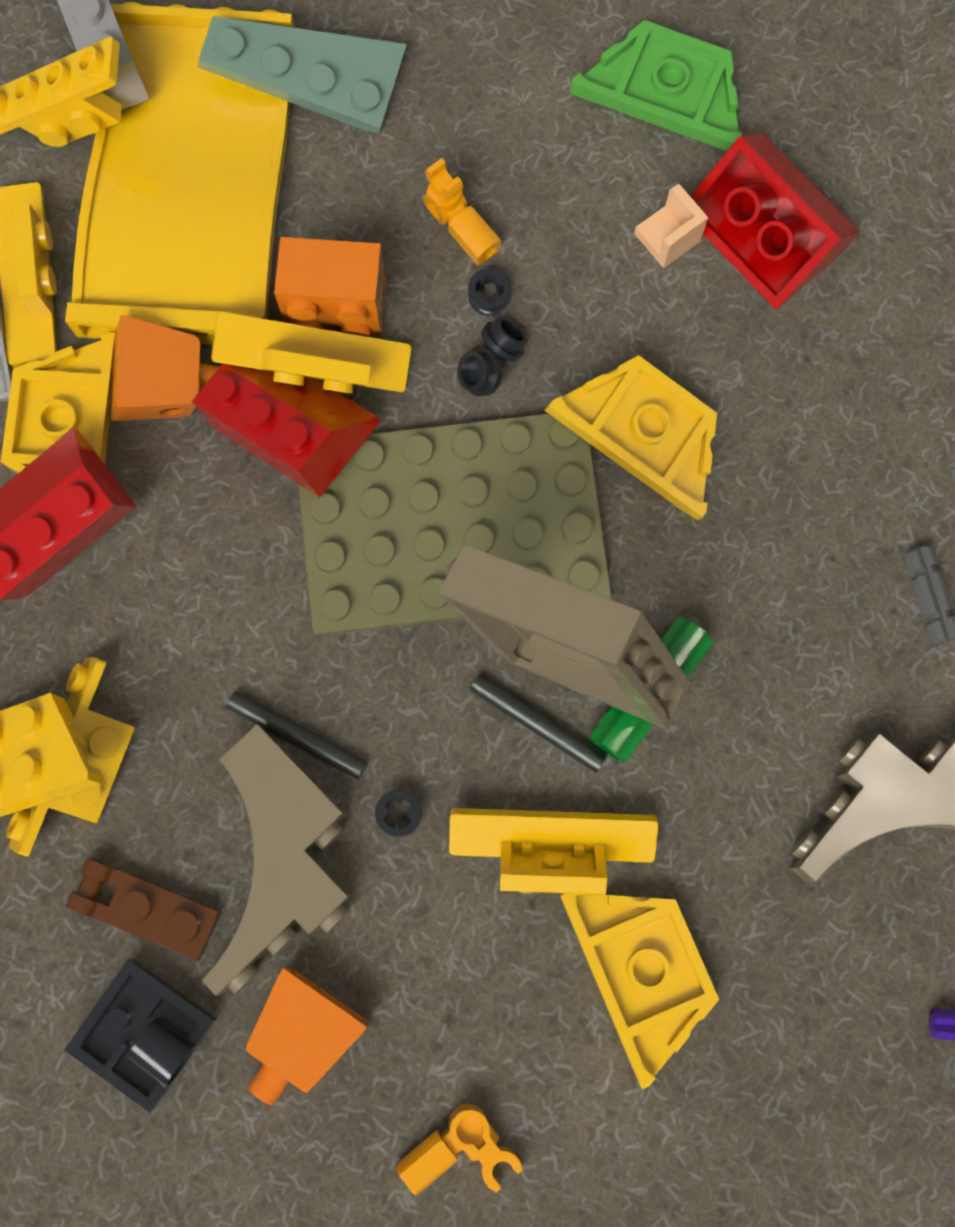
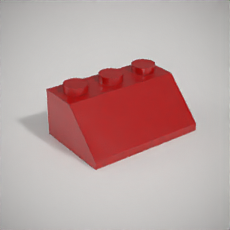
M763 132L739 136L690 196L708 217L703 235L775 310L833 263L860 233Z
M222 364L192 400L193 404L219 432L319 498L381 422L376 415L342 394L324 390L323 383L317 379L305 377L303 386L274 382V372Z
M73 427L0 489V600L27 597L137 507L77 428Z

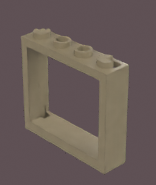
M463 544L456 559L452 560L446 567L449 573L438 593L509 663L662 728L669 729L689 688L690 682L641 611Z

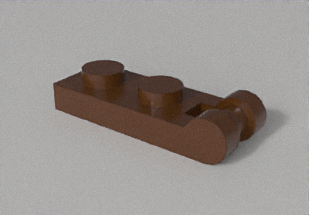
M86 858L81 872L85 874L78 891L71 892L65 905L67 908L98 919L196 961L201 960L220 916V910L94 858ZM104 882L117 887L110 905L97 900Z

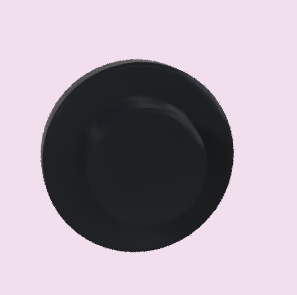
M498 317L494 322L486 323L481 330V336L484 340L483 346L490 348L499 355L501 362L506 360L517 362L524 355V346L528 342L527 336L512 320L506 317Z
M474 348L464 354L459 361L457 368L458 380L464 389L475 396H489L493 394L502 380L503 368L501 359L490 348Z

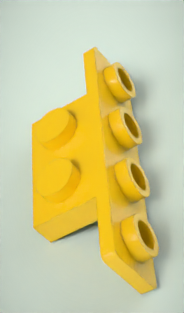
M111 36L0 86V135L21 127L37 136L46 145L62 147L77 139L95 134L102 129L120 123L122 104L102 93V91L116 85L120 42Z
M37 182L0 187V279L7 362L13 368L33 360H45L57 351L53 295L57 293V285L49 260V250L53 248V240L49 224L46 221L44 192L41 185Z
M220 312L216 316L211 359L215 363L274 372L273 381L303 386L304 378L308 377L324 380L323 389L352 394L353 385L404 392L406 389L411 346L400 342Z
M85 657L82 664L77 663L73 667L66 683V692L70 693L67 704L73 714L74 727L81 731L88 745L82 751L89 765L100 770L103 776V784L15 812L9 822L6 836L11 839L9 848L19 855L26 857L30 855L48 808L96 824L98 823L135 729L131 725L88 710L106 666V661Z
M453 808L450 811L449 852L455 856L500 857V891L606 895V861L653 862L655 860L658 818L655 815Z

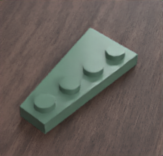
M213 16L199 56L198 68L353 127L378 134L407 44Z

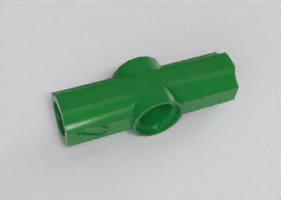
M680 616L661 640L687 678L697 668L714 642L705 630L694 622ZM611 707L593 729L589 739L606 754L624 764L650 730L653 723Z

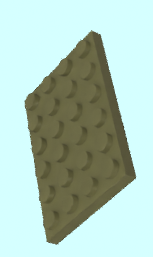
M550 414L370 434L320 498L298 484L312 628L315 637L464 619L438 593L449 573L446 567L452 560L456 559L463 544L611 600L590 444Z

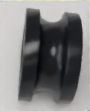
M488 268L476 272L471 277L468 285V298L471 307L477 313L485 316H495L508 307L511 299V285L504 273L500 270ZM485 283L495 284L496 292L503 294L501 297L495 294L494 301L487 302L484 301L483 293L477 292V289L481 288L484 290Z
M402 790L390 791L377 802L375 809L376 822L380 829L388 835L394 837L407 836L413 833L420 824L422 818L421 806L417 799L409 792ZM396 799L399 805L402 804V800H406L412 806L407 813L411 822L403 828H400L399 823H396L395 827L392 828L385 821L390 815L386 806L389 802Z

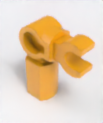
M441 158L425 170L430 184L427 192L422 196L423 202L441 225H445L448 222V232L476 265L480 266L501 249V239L472 206L467 207V202L463 195L462 180L458 176L455 179L452 178L447 172L445 160Z
M462 1104L455 1108L450 1114L448 1128L440 1133L436 1130L394 1165L398 1175L415 1196L459 1160L457 1154L461 1150L465 1152L471 1161H480L484 1182L489 1189L496 1193L501 1189L498 1180L492 1174L493 1167L497 1163L508 1162L517 1174L523 1170L519 1157L514 1151L497 1145L499 1135L488 1122L484 1112L478 1106L472 1104Z

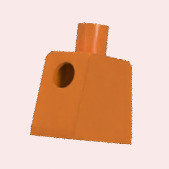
M121 315L115 330L111 421L191 416L196 408L192 400L220 366L200 363V339L197 336Z
M291 966L283 968L277 977L245 1048L249 1054L263 1063L247 1089L256 1098L270 1106H274L289 1082L301 1091L308 1093L364 1033L371 1022Z

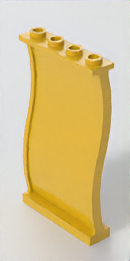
M136 2L111 4L149 100L123 109L121 111L120 123L102 129L95 134L77 229L72 303L67 302L65 321L77 338L101 339L100 334L108 331L115 332L121 315L130 316L195 335L200 339V345L213 346L216 316L220 312L268 320L274 234L286 154L291 103L198 68V60L213 16L295 28L292 14L281 13L276 10H263L261 12L235 11L228 7L199 9L188 8L178 4L170 5L169 7L145 6Z

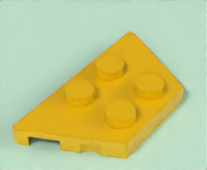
M108 331L100 334L101 340L74 350L72 346L54 352L45 360H33L13 368L1 463L18 474L73 427L80 431L105 464L112 405L115 332Z
M638 355L607 374H602L588 381L582 387L554 399L544 410L680 510L697 520L703 518L707 512L704 493L706 476L711 474L713 454L710 449V443L715 436L717 412Z
M48 693L0 711V817L103 784V776L100 770L89 765L82 751L88 745L81 731L74 727L73 714L65 698Z
M563 893L559 896L638 1084L641 1089H645L656 1079L655 1075L674 1052H678L690 1037V1032L700 1020H703L718 1002V995L676 900Z

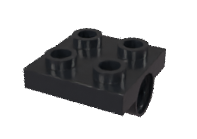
M132 958L126 961L64 1050L150 1113L155 1110L217 1018Z

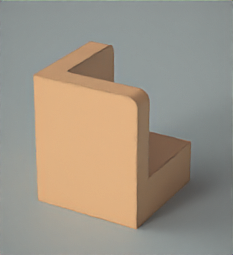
M676 184L669 189L665 206L636 226L634 234L659 264L665 268L701 241L708 217L682 186Z

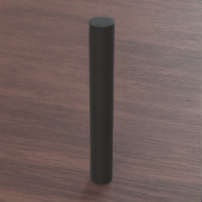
M479 674L469 689L471 692L595 773H597L607 756L482 674Z
M234 691L227 702L226 708L254 724H258L263 729L357 780L360 779L368 764L367 761L238 691Z

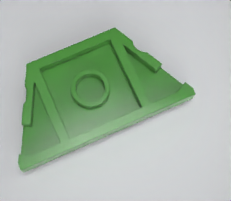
M643 20L633 28L623 42L614 44L601 54L600 62L587 73L582 75L579 72L574 76L570 85V94L725 151H728L738 137L742 135V131L738 130L736 114L738 107L737 91L732 82L734 73L732 51L647 20Z

